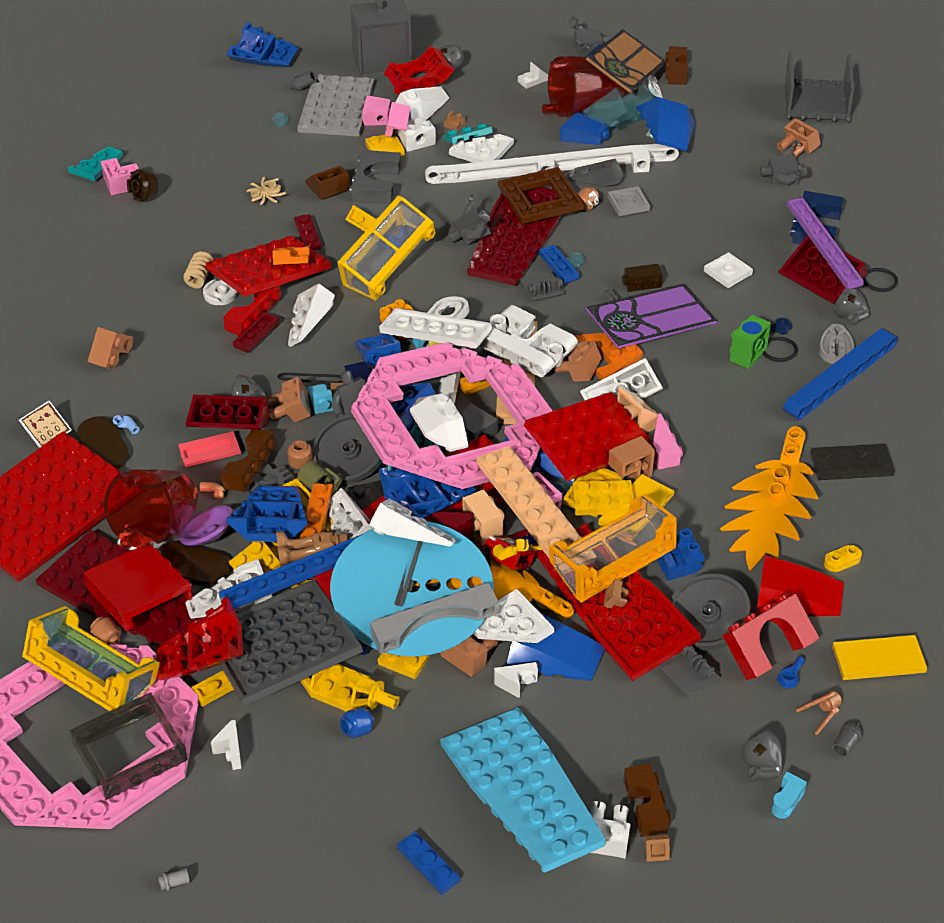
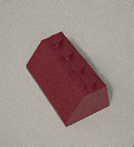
M193 394L185 425L186 427L260 430L267 426L270 409L266 397Z

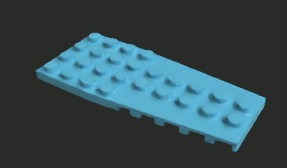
M519 708L440 739L442 748L469 787L484 804H488L491 807L493 815L503 821V826L508 832L511 831L515 835L517 843L520 846L523 845L528 850L529 857L540 864L542 872H548L605 846L604 835L552 751Z

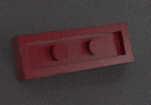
M311 215L294 217L301 242L305 245H310V248L314 251L321 250V242Z
M263 312L233 341V347L249 353L279 324V318Z

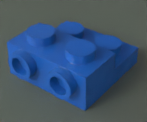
M383 333L355 341L356 348L361 352L362 360L367 365H377L380 357L401 353L400 342L389 334Z

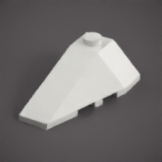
M320 284L300 293L293 308L295 317L291 321L294 326L290 330L288 341L290 347L301 342L333 306L335 295Z
M257 559L233 570L234 573L226 579L222 577L218 580L217 585L211 589H204L192 597V600L186 601L190 618L206 617V611L212 607L214 609L222 604L219 598V591L264 574L259 560ZM272 594L235 608V613L272 598Z

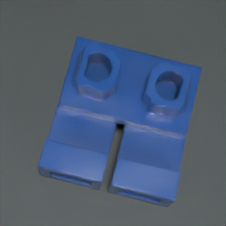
M690 528L679 530L678 535H676V548L656 559L667 581L697 573L702 568L701 562H704L705 557L700 550L699 544L695 541Z

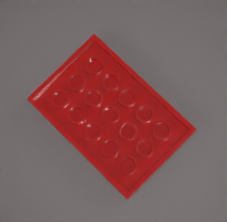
M286 236L283 239L273 240L264 245L244 249L242 252L213 259V261L206 262V269L245 297L330 269L331 262L310 248L308 263L273 265L272 251L274 249L307 246L294 236Z
M612 392L528 419L524 423V427L567 481L610 466L608 464L609 450L632 439L642 436L653 447V442L638 427L637 422L631 418L632 416L617 401Z

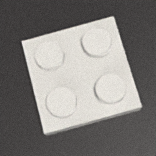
M729 252L704 266L705 273L727 288L753 273L751 267Z

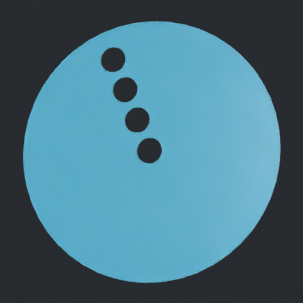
M426 521L428 527H437L456 541L451 547L422 541L411 580L419 583L420 588L413 593L407 591L401 607L396 606L394 603L406 569L405 585L418 540L386 534L381 535L373 529L368 530L345 548L335 564L330 589L334 610L339 613L358 640L378 650L370 634V622L377 618H385L398 611H405L419 604H426L437 598H444L453 595L455 592L471 589L467 585V580L471 577L480 578L482 585L489 583L494 592L490 567L484 555L469 539L451 528ZM450 578H457L461 581L462 585L457 590H451L446 586V582ZM435 579L440 582L441 587L437 591H429L425 584L428 580ZM450 617L431 621L413 631L404 640L400 648L385 653L399 656H425L446 651L468 639L482 625L485 619L478 621L470 618Z

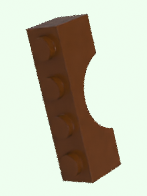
M262 429L250 431L245 438L248 456L238 461L228 462L220 473L224 489L241 492L247 490L264 463L269 459L273 450L277 447V440L274 437L273 431Z

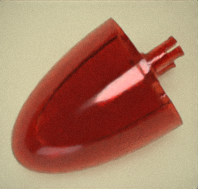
M559 56L550 62L548 95L551 104H543L542 112L544 114L555 113L559 117H564V115L565 117H572L577 112L583 115L589 114L613 104L623 96L626 90L586 60L587 57Z
M133 469L130 472L116 476L107 488L104 499V511L111 530L120 539L121 547L124 549L131 547L146 548L152 541L159 544L176 534L188 523L195 512L198 503L197 487L184 473L171 470Z

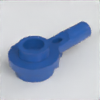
M798 656L791 667H786V669H783L778 674L777 682L780 686L794 688L798 685L799 678L797 674L805 662L802 656Z

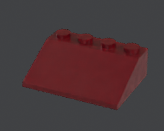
M808 235L778 271L779 274L832 304L836 303L845 289L843 283ZM842 251L860 277L864 279L868 273L865 263Z

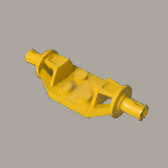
M335 664L312 675L311 679L307 677L300 680L312 698L343 711L358 707L373 710L378 703L395 710L400 700L398 696L384 692L383 681H375L367 675L340 664ZM362 693L369 694L368 699L359 698Z

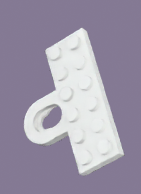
M452 296L437 301L427 313L395 308L379 326L380 333L434 341L436 343L447 342L454 346L477 348L492 330V326L489 322L464 319L469 313L468 301L462 297ZM455 307L453 314L441 315L445 309Z

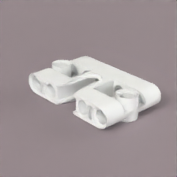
M510 305L501 314L491 316L492 330L480 343V346L539 377H544L553 367H559L563 364V358L578 345V341L574 335L552 324L543 327L530 337L536 328L534 326L535 316L514 305Z

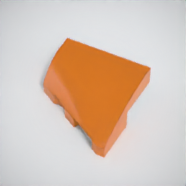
M310 245L305 247L278 248L272 251L273 265L308 263L310 259Z

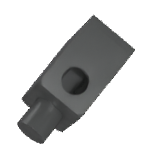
M470 404L461 414L468 443L483 434L488 438L498 434V419L475 405Z

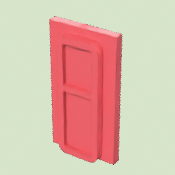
M233 431L178 444L185 468L241 454Z

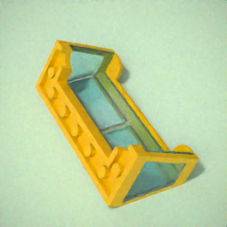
M66 606L29 620L22 657L116 716L129 708L156 681L159 662L150 657H145L138 664L79 628L77 614Z

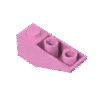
M661 413L658 414L652 447L655 450L654 463L658 470L680 465V458L683 456L681 446L677 445L675 435L669 430V424L667 420H664Z

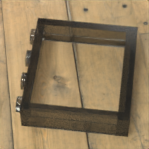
M151 692L69 730L73 745L105 800L116 795L118 796L132 787L139 786L142 782L159 776L163 772L179 766V764L188 760L185 745ZM154 713L174 747L105 779L86 745Z

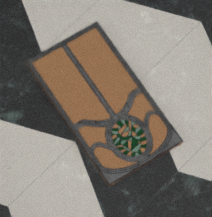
M623 29L586 58L588 62L629 93L637 89L666 63V61Z

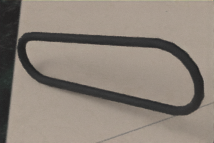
M284 372L277 375L278 379L284 381L291 380L292 378H282L280 376H317L342 379L340 375ZM300 379L302 382L328 385H331V383H343L342 380L338 382H325Z

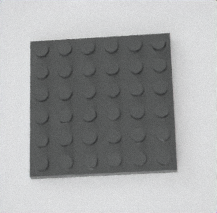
M312 579L236 613L242 625L243 655L219 666L240 702L245 706L326 668L332 667L339 662L354 657L363 652L361 644L339 613L334 610V606L315 579Z

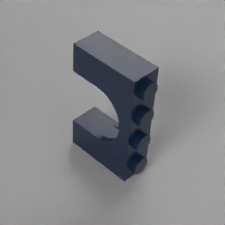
M804 191L803 199L817 217L840 219L844 197ZM794 217L790 236L793 237V244L800 245L807 236V233ZM823 225L833 240H835L837 227Z

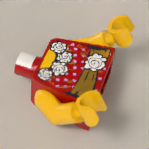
M489 536L485 543V547L491 549L490 557L512 570L530 569L537 550H542L538 543L537 545L533 543L529 545L528 539L514 540L509 537L494 538Z

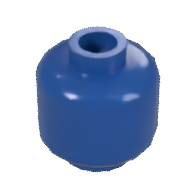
M363 707L344 712L340 720L342 732L350 738L369 734L374 724L373 715Z

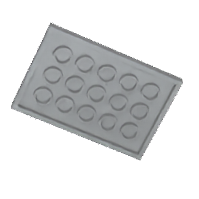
M316 75L317 81L310 86L298 123V132L360 137L363 126L362 111L366 97L371 96L374 79L367 77Z

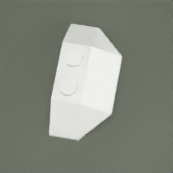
M447 393L433 394L417 399L410 408V413L427 439L445 447L450 452L468 448L463 418Z

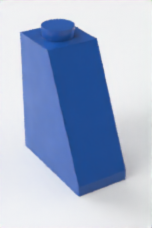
M578 112L560 127V140L565 142L601 145L610 136L609 124Z

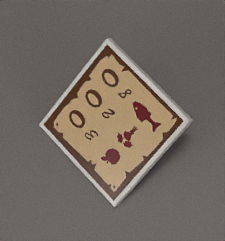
M47 401L18 420L39 448L62 431L67 434L72 431L50 401Z

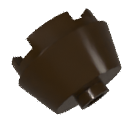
M142 169L130 172V179H127L128 193H132L134 196L133 200L145 202L157 194L158 180L154 173Z

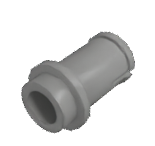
M184 868L169 874L163 872L161 876H158L161 890L166 889V891H169V888L188 884L189 876L187 869Z

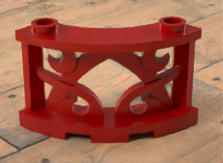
M430 46L425 53L413 61L407 63L390 62L384 72V76L388 77L395 87L393 90L395 94L400 95V93L410 89L429 88L439 83L442 84L455 69L447 62L441 50ZM422 71H427L425 76L421 78H411Z

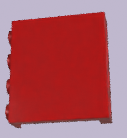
M149 542L83 572L86 588L125 631L133 628L132 617L180 594H183L189 601L192 600V585L190 581L184 579L177 568L175 569L170 561L164 558L160 551Z

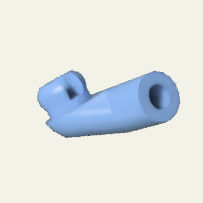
M116 415L113 418V423L118 428L129 429L132 434H137L140 430L129 416Z

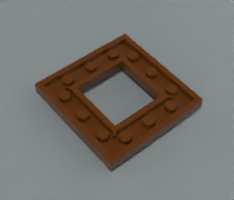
M559 167L498 180L499 189L522 224L584 209V203ZM550 185L559 198L531 205L522 191Z

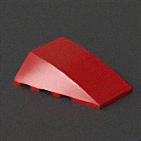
M764 555L756 614L761 612L760 607L771 603V605L776 603L775 598L786 593L787 596L796 594L806 614H812L813 617L840 616L844 583L810 568Z
M227 596L221 600L222 604L216 609L212 607L206 611L205 614L207 616L198 623L195 620L190 623L186 632L183 634L177 633L157 648V662L160 663L157 673L159 681L200 672L243 655L242 625Z

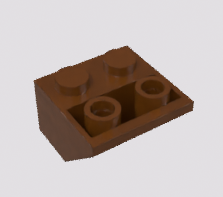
M340 165L311 175L305 180V183L321 200L349 190V175Z

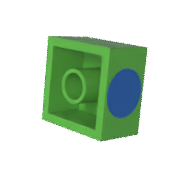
M751 315L747 320H744L741 326L732 332V345L729 350L731 353L730 361L749 369L761 357L763 351L767 350L771 322L755 315Z

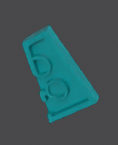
M480 123L474 128L466 126L460 131L456 129L448 130L446 134H443V140L452 144L457 143V140H469L471 135L472 137H479L493 133L492 126Z
M107 147L93 154V158L89 160L83 159L75 167L71 165L68 167V172L96 181L103 175L101 161L114 158L119 160L123 156L122 150Z

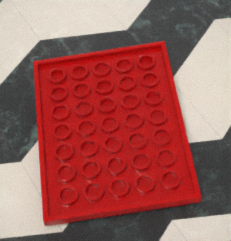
M62 431L0 476V568L18 582H21L140 490V485Z

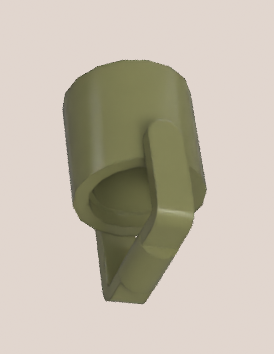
M313 461L303 465L298 473V480L309 490H312L313 484H330L333 475L336 480L332 484L334 489L332 496L336 493L342 482V478L327 467L323 469Z

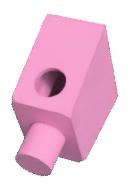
M367 96L362 111L363 126L387 125L391 100Z

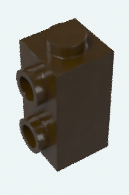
M658 263L627 267L624 269V275H622V284L626 286L628 292L661 288L663 274Z

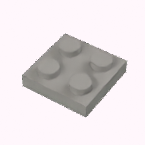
M639 186L608 192L607 197L618 216L650 211V204Z

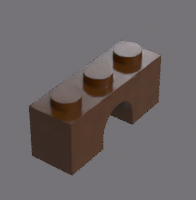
M669 46V52H666L665 78H668V84L686 85L688 72L686 64L687 47Z
M651 764L625 768L623 782L628 798H641L647 801L646 804L636 805L635 821L640 837L667 833L668 824L671 823V814L669 809H665V796L662 790L659 791L657 772H653Z

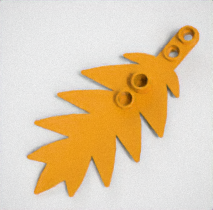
M793 426L787 431L780 460H769L756 465V469L768 470L757 473L732 486L733 490L756 491L758 493L740 498L724 506L725 509L753 511L730 521L720 528L721 531L749 530L737 539L729 549L730 552L746 551L748 570H752L765 553L775 558L779 557V545L775 533L797 541L800 540L795 527L785 515L811 519V515L798 499L793 496L818 499L813 486L802 474L813 475L814 472L809 466L799 462L805 440V432L798 426Z
M490 557L489 567L492 573L494 594L497 600L517 589L529 602L534 600L540 608L552 610L559 619L566 620L574 614V608L568 601L540 587L537 580L524 570L522 576L516 570H512ZM471 577L467 580V585L473 588L476 585H482V580L478 577ZM452 578L446 584L451 590H457L462 585L461 581L457 578ZM430 579L426 582L425 585L436 583L439 581L435 579ZM416 581L413 583V586H420Z

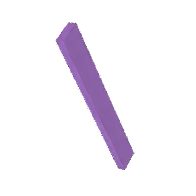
M803 197L787 201V207L845 288L850 289L863 286V279Z

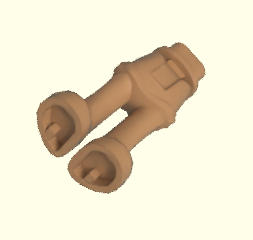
M283 531L276 532L280 566L347 540V534L337 535V532H334V536L332 532H317L300 539H288Z

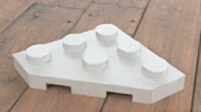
M497 134L494 135V138L489 139L479 137L473 138L471 142L457 141L449 149V155L470 161L471 163L499 160L514 144V138Z
M516 589L498 600V614L485 618L482 625L473 634L478 639L538 643L554 633V627Z

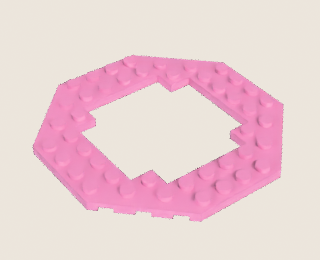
M445 342L380 357L375 369L369 375L366 385L361 389L358 399L353 403L351 413L384 464L465 489L490 482L477 465V457L507 446L512 448L527 469L531 471L541 447L524 427V423L528 419L552 412V409L519 365L512 363L510 366L501 363L502 360L491 356H487V358L478 356L475 351L466 348L462 350L453 348V344ZM462 371L469 383L486 379L517 422V424L505 427L504 433L509 438V441L445 457L437 444L419 449L390 402L403 399V392L399 386Z
M58 643L51 647L86 670L99 659V656L81 645L68 646V643ZM110 644V647L138 664L145 657H150L157 661V654L149 646L139 645V648H127V645ZM102 660L90 672L105 680L111 675H117L122 671L107 661ZM30 661L0 679V809L14 826L112 829L185 778L199 699L198 695L180 677L161 681L156 677V681L138 698L160 720L159 723L145 731L146 737L155 747L85 795L72 782L51 794L6 744L23 733L22 727L14 720V717L64 686L65 683ZM133 678L130 680L128 688L136 696L145 685Z

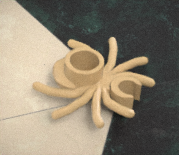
M262 177L261 187L255 183H250L251 186L257 187L247 190V192L251 193V197H253L251 201H258L262 198L260 205H263L266 197L272 202L277 203V200L271 197L286 194V192L280 193L281 186L276 184V181L279 180L278 178L264 182L265 177Z

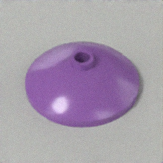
M225 505L217 506L196 515L180 530L179 540L182 544L188 546L205 545L217 541L230 526L226 522V518L233 516L232 509Z

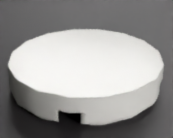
M216 279L211 280L203 288L204 299L213 305L229 304L238 296V292L221 279L220 281H216Z

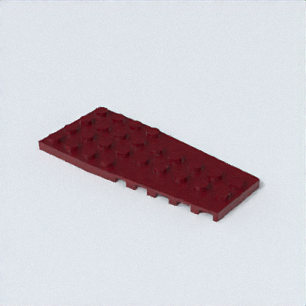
M537 187L522 191L531 205L559 199L553 189ZM501 193L490 213V220L487 222L491 234L480 238L479 245L475 249V255L471 259V265L467 268V275L516 286L538 254L539 249L542 248L555 229L562 215L522 224L503 193Z
M90 530L35 579L36 584L96 618L101 616L111 617L121 627L86 588L83 572L127 553L129 550ZM191 591V596L194 597L196 594ZM180 594L132 617L133 628L129 629V633L135 636L137 634L142 635L152 644L157 642L163 645L177 633L183 634L186 632L188 625L194 620L198 623L204 617L191 619L185 603L188 599L183 594Z

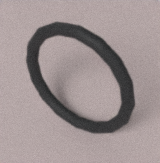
M884 268L869 269L867 274L875 271L888 273L895 281L892 286L878 288L869 284L866 276L863 279L867 287L881 292L891 291L898 284V278L895 273Z
M772 337L768 338V343L774 340L786 341L794 347L793 354L786 358H776L763 351V355L766 358L776 362H785L797 355L798 348L788 338Z

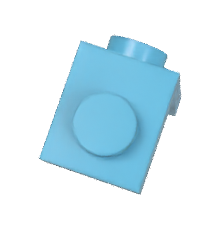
M325 384L307 388L315 414L333 411L332 392L327 390Z

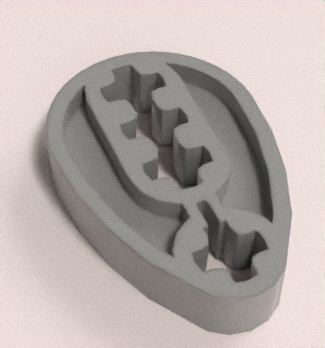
M832 324L822 335L819 355L830 364L836 363L854 349L853 339L843 325ZM835 344H838V356H835Z

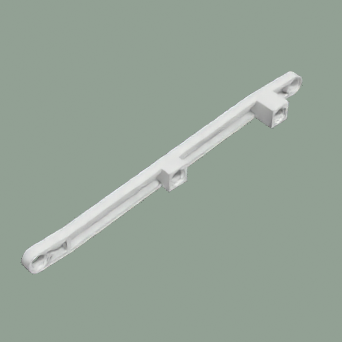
M662 144L629 145L466 164L430 166L425 170V178L431 184L457 183L520 176L559 167L561 171L573 170L576 167L615 158L618 164L631 163L633 173L649 172L650 162L673 161L678 157L679 152L676 148ZM668 150H674L673 154H666ZM435 172L437 176L430 177L429 174Z

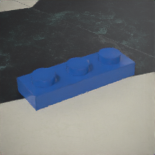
M555 245L539 249L541 258L557 277L562 279L563 284L579 279V273Z
M416 831L397 844V849L441 895L460 882L459 875Z

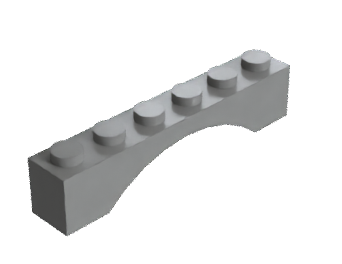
M489 583L476 585L471 589L458 591L453 595L437 598L432 602L419 604L405 611H398L385 618H377L370 622V634L379 654L400 648L404 640L413 631L431 621L450 617L470 618L479 621L498 614L499 601Z

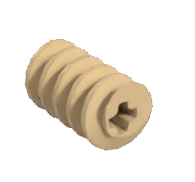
M196 252L184 273V281L192 288H201L210 272L206 269V262L213 261V257L207 252Z

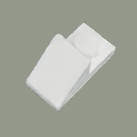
M530 62V72L518 76L517 82L527 89L550 80L551 76Z
M536 662L494 668V684L520 698V684L537 682L538 667Z
M231 720L211 741L213 754L226 753L227 762L231 761L232 769L236 770L241 769L236 722Z

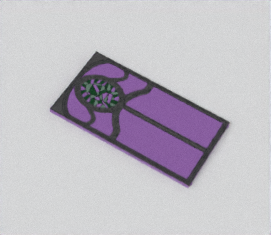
M684 283L586 307V311L618 349L717 323L714 316Z

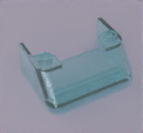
M646 83L623 98L616 88L586 108L583 113L586 118L604 126L614 127L617 124L629 121L637 122L641 119V112L636 110L637 106L654 99Z

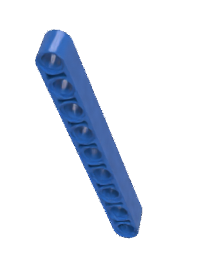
M883 328L879 329L789 397L783 406V410L797 420H801L895 347L898 337Z

